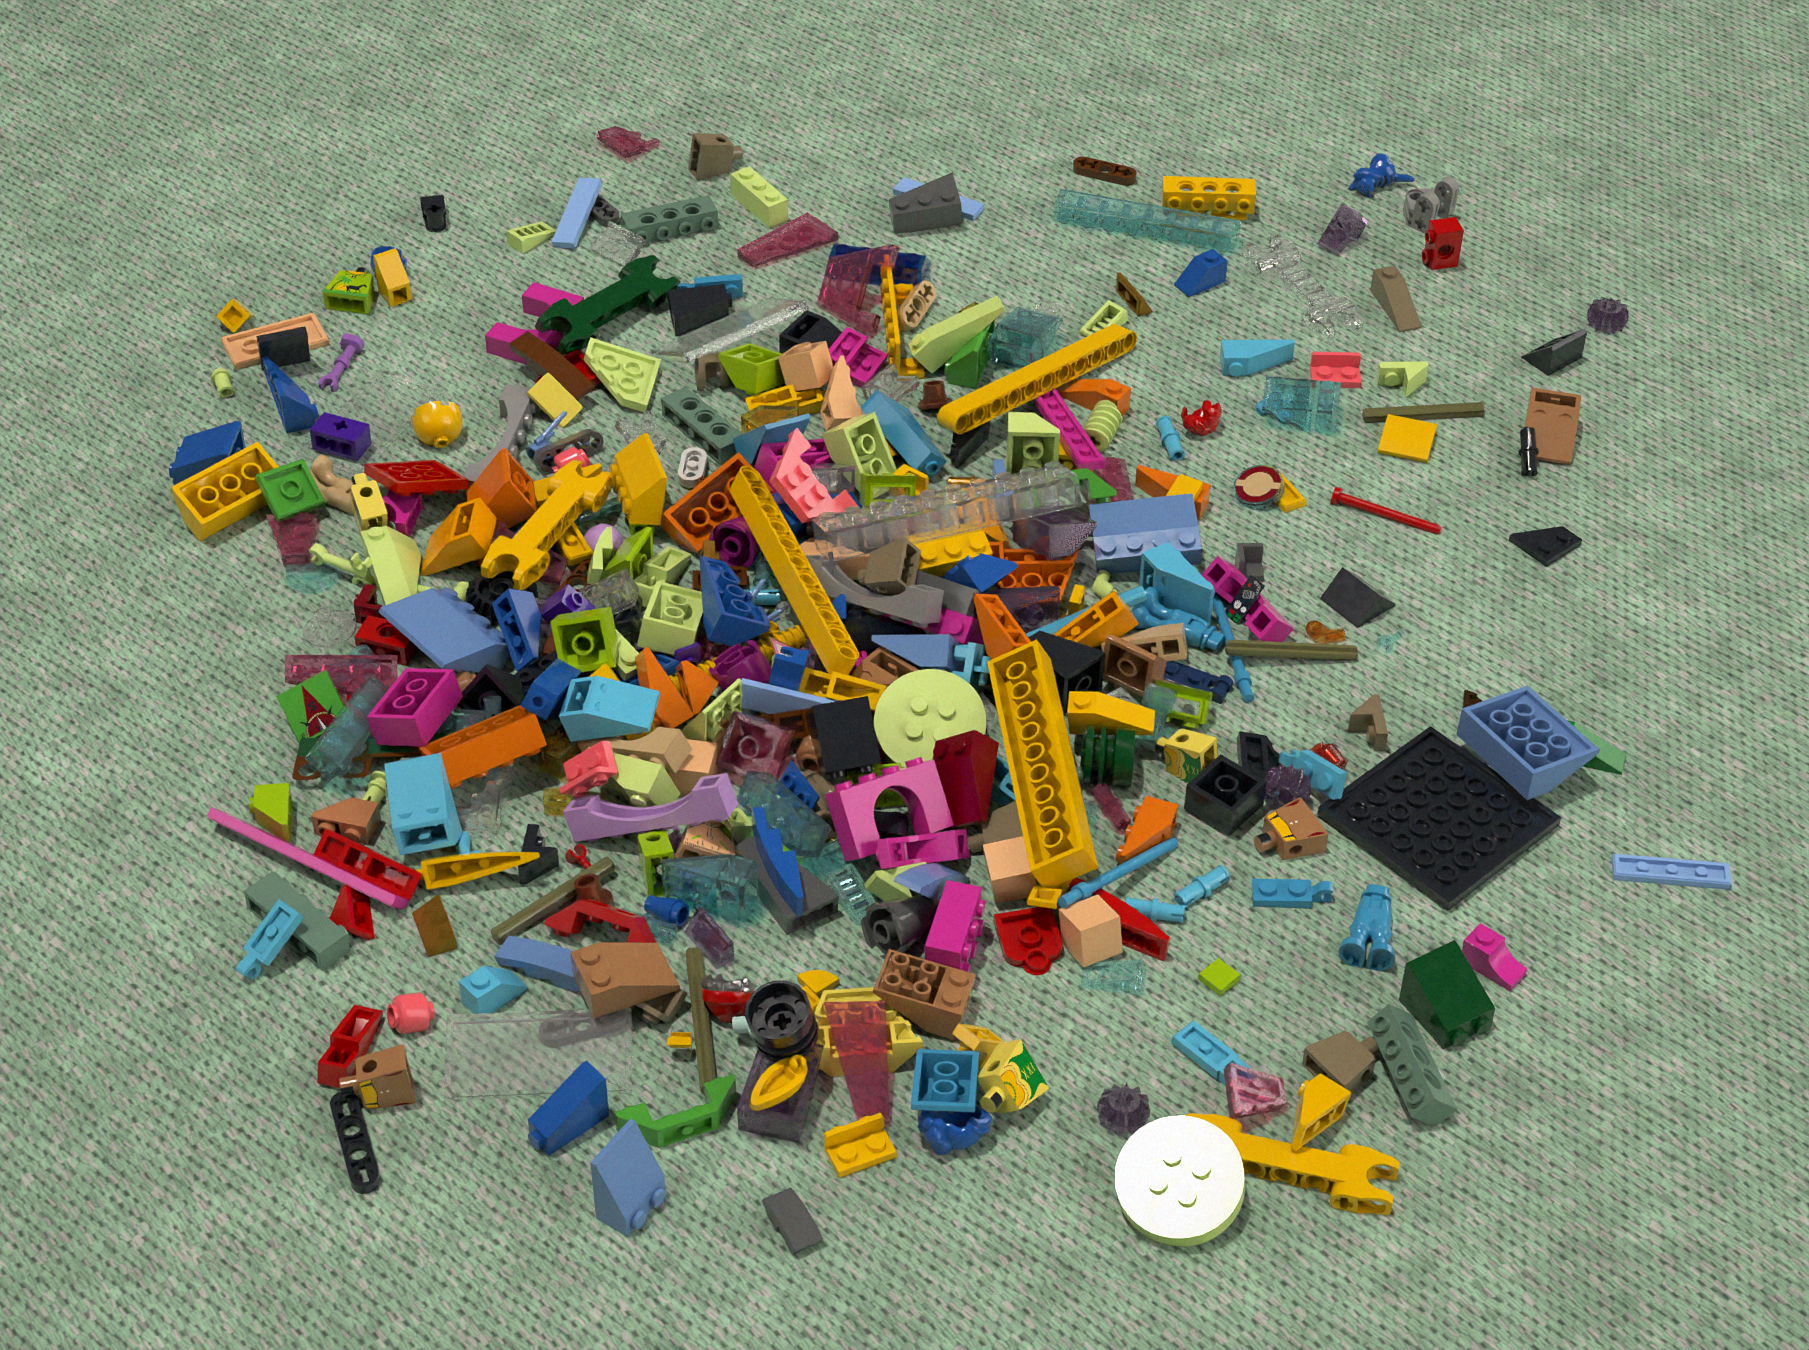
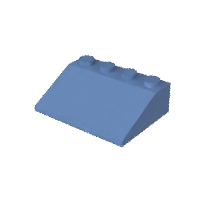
M1192 493L1089 504L1097 574L1100 570H1106L1109 573L1140 571L1142 552L1169 542L1176 550H1179L1191 565L1202 564L1200 533Z
M447 587L443 589L430 588L383 606L379 610L382 616L442 669L480 672L485 665L489 664L503 670L510 656L503 633L494 629L487 618L478 615L471 604L462 601L458 597V593L453 589Z
M1528 685L1463 708L1456 734L1526 800L1550 792L1598 755L1600 750Z

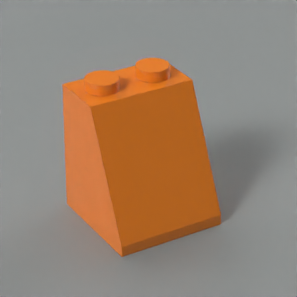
M506 448L498 452L466 491L467 501L480 497L497 518L493 537L532 517L537 511L533 479Z

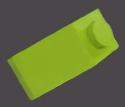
M289 783L254 785V797H249L250 814H255L258 825L273 835L291 842L292 796Z

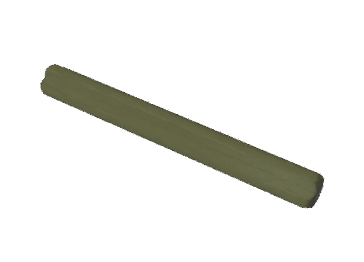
M1482 402L1365 408L1362 412V418L1365 423L1386 422L1388 414L1415 420L1481 417L1484 415V405Z
M1228 640L1225 644V653L1231 656L1352 660L1357 659L1358 649L1355 645Z
M609 857L600 859L491 930L492 938L498 944L504 943L508 936H515L577 896L574 886L576 879L586 874H595L600 881L615 871L614 862Z

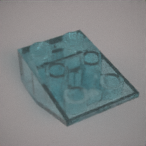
M1018 306L1001 320L988 341L990 361L1021 369L1043 358L1063 318Z
M1266 376L1262 410L1304 432L1336 436L1341 382Z
M732 854L663 859L661 862L664 898L682 899L689 908L695 909L703 915L709 913L722 917L730 923H746L758 901L756 861Z

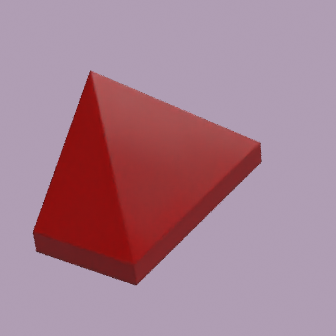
M345 884L340 890L330 915V920L337 926L342 925L351 935L366 940L374 939L369 896Z

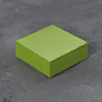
M1219 958L1198 974V980L1219 996L1239 982L1241 977L1240 973Z

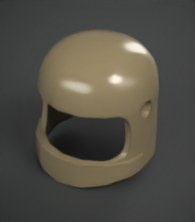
M719 353L695 355L694 371L697 391L708 387L705 386L706 379L719 377L721 379L719 388L726 387L731 382V378L718 358Z

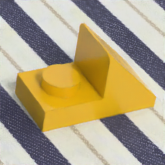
M958 1023L952 1033L961 1040L957 1051H979V1069L985 1065L995 1047L999 1043L1005 1042L985 1027Z

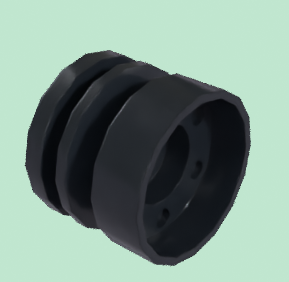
M786 980L771 981L761 985L751 994L746 1003L745 1018L758 1050L767 1059L777 1062L793 1055L805 1057L813 1050L818 1040L819 1026L806 992L801 987Z

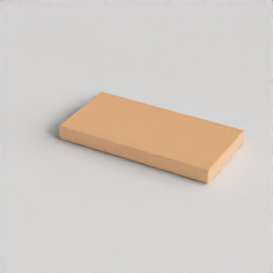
M314 313L221 337V343L235 370L260 364L256 338L258 335L306 327L309 350L330 345L329 339Z

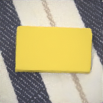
M546 373L526 393L553 421L563 411H566L567 415L558 424L561 428L565 427L583 408L550 373Z

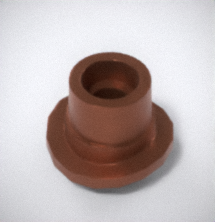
M934 380L923 383L924 396L918 403L919 409L933 408L938 410V408L952 402L947 397V394H945L943 381Z
M586 874L574 882L577 896L573 903L583 899H593L608 905L612 903V893L601 886L597 875Z

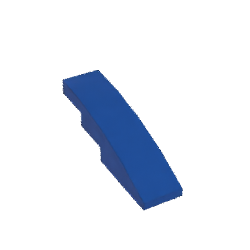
M764 807L752 808V830L757 850L766 872L780 896L795 915L802 916L804 897L795 850L783 851L780 829H768Z

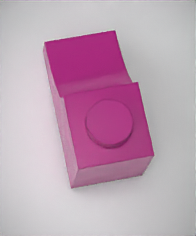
M389 489L387 495L382 498L387 510V521L395 524L396 531L410 537L423 509L422 495L419 492H413L410 496H397L394 491Z
M1480 923L1464 939L1462 952L1472 969L1506 990L1511 991L1526 975L1527 968L1520 964L1509 952L1505 944V937Z

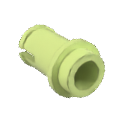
M224 368L215 369L211 376V381L216 385L220 398L234 395V388L230 382L231 374Z

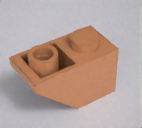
M352 797L315 811L311 816L314 834L322 837L325 828L366 845H369L381 822L379 804L377 802Z

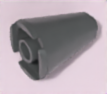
M921 895L876 902L866 907L864 910L867 911L866 916L862 918L861 925L868 945L871 949L877 946L885 954L880 957L883 959L886 958L889 949L905 953L930 931L940 900L935 901Z

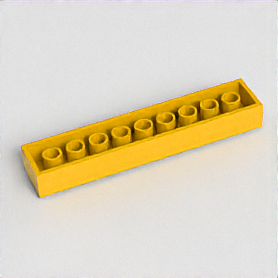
M1036 639L987 661L1030 871L1042 887L1052 888L1097 869L1098 864L1052 662Z

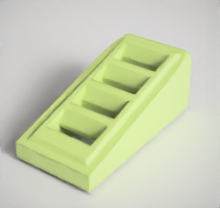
M542 221L517 227L506 232L507 244L523 254L553 237L556 230Z
M1108 300L1079 330V334L1087 337L1093 334L1090 330L1094 332L1100 331L1099 328L1095 327L1096 325L1103 329L1112 324L1122 326L1128 321L1127 310Z

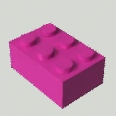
M405 668L366 717L376 744L426 746L463 697L454 670Z
M946 881L925 944V960L970 972L971 964L968 961L969 958L975 959L978 942L975 939L976 936L982 937L985 920L980 919V917H983L986 900L981 899L982 887Z

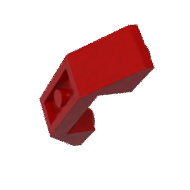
M593 899L579 900L548 917L544 922L545 926L553 928L552 933L563 937H570V934L581 932L585 919L600 924L604 920L613 923V929L629 933L626 943H657L645 917Z

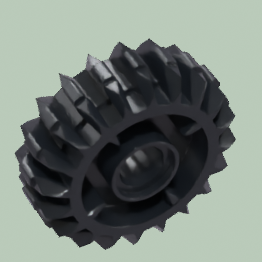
M501 572L489 579L483 577L482 574L474 575V580L469 581V586L466 589V601L474 607V611L478 615L487 618L491 626L498 622L492 603L507 589H514V581L512 579L514 572ZM535 582L526 589L521 590L533 592L536 603H538L539 596Z

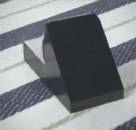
M528 824L521 852H539L540 857L518 865L519 881L523 885L559 866L558 849L555 847H545V837L540 836L539 825Z

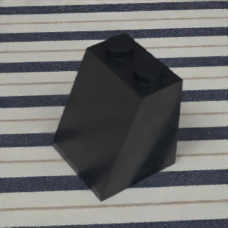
M1038 631L1028 637L1031 642L1037 639L1051 659L1063 715L1068 710L1069 691H1102L1105 653L1102 650L1043 631Z
M868 696L813 705L805 713L821 776L829 775L830 779L846 777V772L857 770L858 774L874 772V767L881 763Z

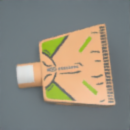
M714 820L704 821L696 826H689L687 824L674 857L675 864L693 870L697 869V871L712 876L726 877L736 859L732 832L729 831L725 824L715 822Z

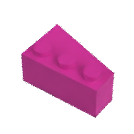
M824 439L807 440L811 447L801 454L800 458L810 466L813 475L819 482L831 478L835 462L829 455ZM788 442L762 444L754 467L773 489V494L777 493V490L769 481L777 462L782 458L783 447Z

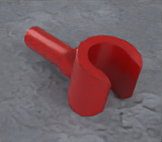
M577 844L574 847L578 856L571 849L565 853V858L569 863H580L585 869L591 866L585 857L587 850L584 845Z

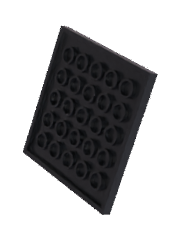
M1431 726L1343 789L1341 799H1328L1318 807L1317 812L1318 816L1446 910H1450L1560 825L1561 816L1535 798L1526 800L1495 770Z

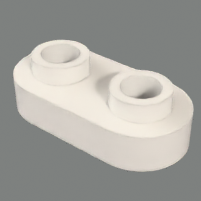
M692 447L682 452L678 468V482L683 487L695 488L700 477L705 476L707 454L703 449Z

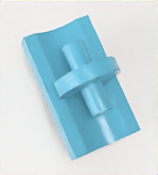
M968 642V645H956L954 660L964 661L965 665L963 672L952 671V673L967 681L978 693L979 683H987L989 674L987 661H990L991 657L984 656L985 645Z

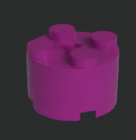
M746 641L748 645L742 648L738 643L725 650L714 660L716 666L714 669L710 667L709 673L719 682L718 686L722 693L738 678L765 684L769 683L772 667L755 641Z

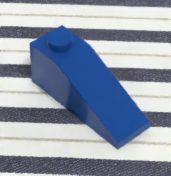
M507 589L492 603L516 671L519 672L538 658L541 614L533 592Z

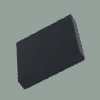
M306 327L256 336L262 371L264 370L262 361L264 356H267L278 367L310 361Z

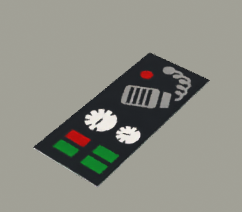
M1250 575L1225 610L1227 617L1238 625L1265 588V585L1253 575Z

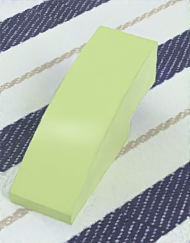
M670 546L666 547L644 563L643 573L630 582L629 593L638 592L643 599L642 606L647 607L656 582L660 581L673 585L690 561L691 553Z

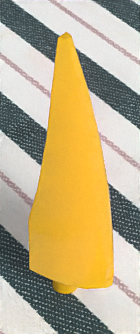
M482 852L425 859L421 861L422 868L415 870L423 874L421 880H425L426 889L428 890L456 885L535 860L540 857L539 852Z

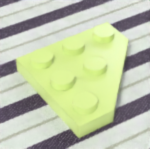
M590 337L584 361L621 406L645 413L661 359Z

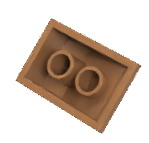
M599 942L570 952L574 979L594 1019L680 990V985L658 943Z

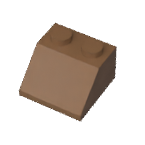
M1111 634L1106 636L1103 677L1148 699L1155 690V681H1162L1164 678L1167 660L1120 637Z

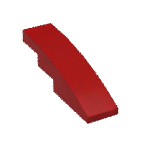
M325 828L313 854L411 901L423 875L390 857Z
M1077 877L1072 879L1068 892L1071 891L1073 886L1086 881ZM1100 888L1092 893L1091 897L1099 895L1120 916L1123 946L1165 961L1170 937L1132 906Z

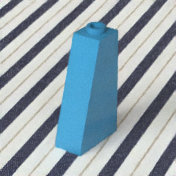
M876 390L860 407L865 414L875 412L883 435L912 468L932 478L947 462L908 408L879 390Z

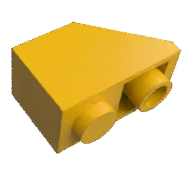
M396 248L373 255L378 292L387 304L392 307L412 300L410 281Z

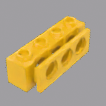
M1163 176L1161 193L1162 211H1168V218L1247 220L1246 214H1254L1255 179ZM1181 189H1189L1191 191H1182ZM1210 189L1214 192H1206L1204 190ZM1228 190H1234V191H1237V193H1231V192H1227V191H1228ZM1181 210H1188V213L1183 214ZM1203 210L1211 211V214H1204ZM1227 211H1235L1234 215H1227Z

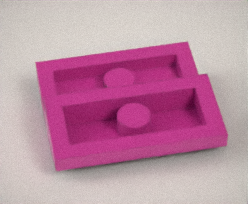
M846 327L829 348L832 364L834 367L839 357L844 355L846 365L850 368L851 382L865 389L887 361L888 354L868 345L867 336Z

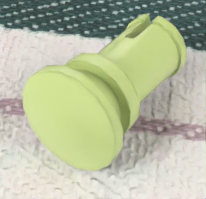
M374 771L371 774L372 781L369 782L368 790L362 800L379 804L383 798L388 796L386 774L381 771Z

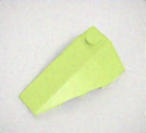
M998 296L992 297L925 329L921 334H917L911 343L908 344L913 357L928 371L934 373L1005 311Z
M386 525L360 531L365 558L369 557L372 560L370 570L384 605L386 606L417 594L422 556L416 541Z

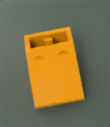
M480 497L457 505L429 537L420 575L427 576L439 573L440 571L460 566L476 559H482L486 556L491 546L497 518Z

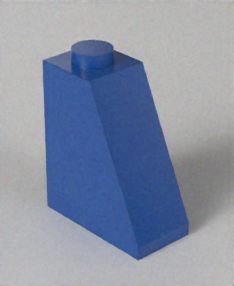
M587 1060L581 1063L528 1119V1139L531 1145L536 1150L542 1149L548 1156L609 1116L606 1079Z

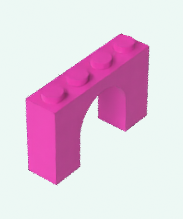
M533 282L522 294L523 312L540 317L553 303L563 298H566L572 305H575L584 300V297ZM496 322L485 335L486 351L489 354L527 365L524 358L511 351L510 342L529 331L555 349L559 347L560 340L563 339L564 335L557 330H548L542 333L537 329H519Z
M917 757L905 761L906 767L899 769L898 765L882 769L883 775L877 777L875 773L858 777L859 783L852 785L851 781H846L834 785L835 791L825 794L845 861L861 859L876 853L877 840L880 837L874 820V805L879 794L886 788L895 791L904 800L915 835L934 833L954 825L934 759L923 761L922 757Z

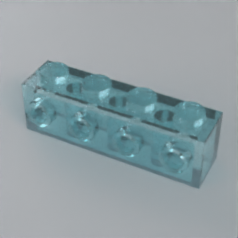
M374 675L360 684L304 758L329 781L339 774L342 777L346 775L354 765L351 760L354 757H359L367 748L365 741L374 737L366 717L388 691V688Z
M747 771L737 797V801L745 809V813L752 816V808L764 807L767 828L780 829L782 844L790 851L795 850L796 858L820 857L831 826L770 772Z

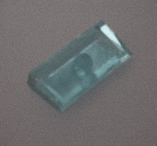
M835 839L807 854L808 867L824 883L872 861L870 855L861 859L845 861L839 839Z

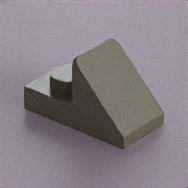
M1374 694L1352 712L1348 732H1366L1367 742H1372L1374 751H1385L1388 731L1380 695Z

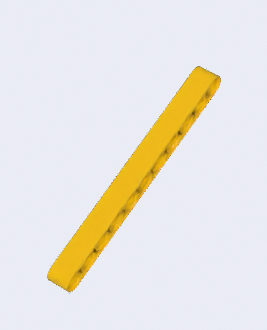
M1112 324L944 405L937 414V423L959 435L972 430L1130 352L1136 345L1137 334L1117 324Z
M742 466L729 489L732 497L825 669L829 674H832L834 671L849 675L859 658V652L762 476L754 468Z

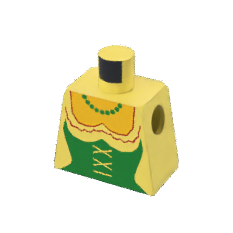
M1179 729L1169 739L1159 738L1155 751L1165 756L1166 771L1188 784L1218 757L1217 738L1186 729Z
M1021 1039L999 1043L978 1075V1082L985 1092V1095L980 1100V1104L989 1113L996 1111L1001 1114L1018 1111L1049 1089Z

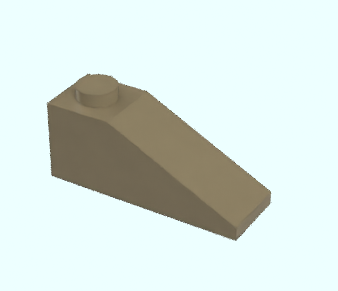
M1396 266L1374 269L1370 291L1399 333L1421 329L1422 326L1406 281Z

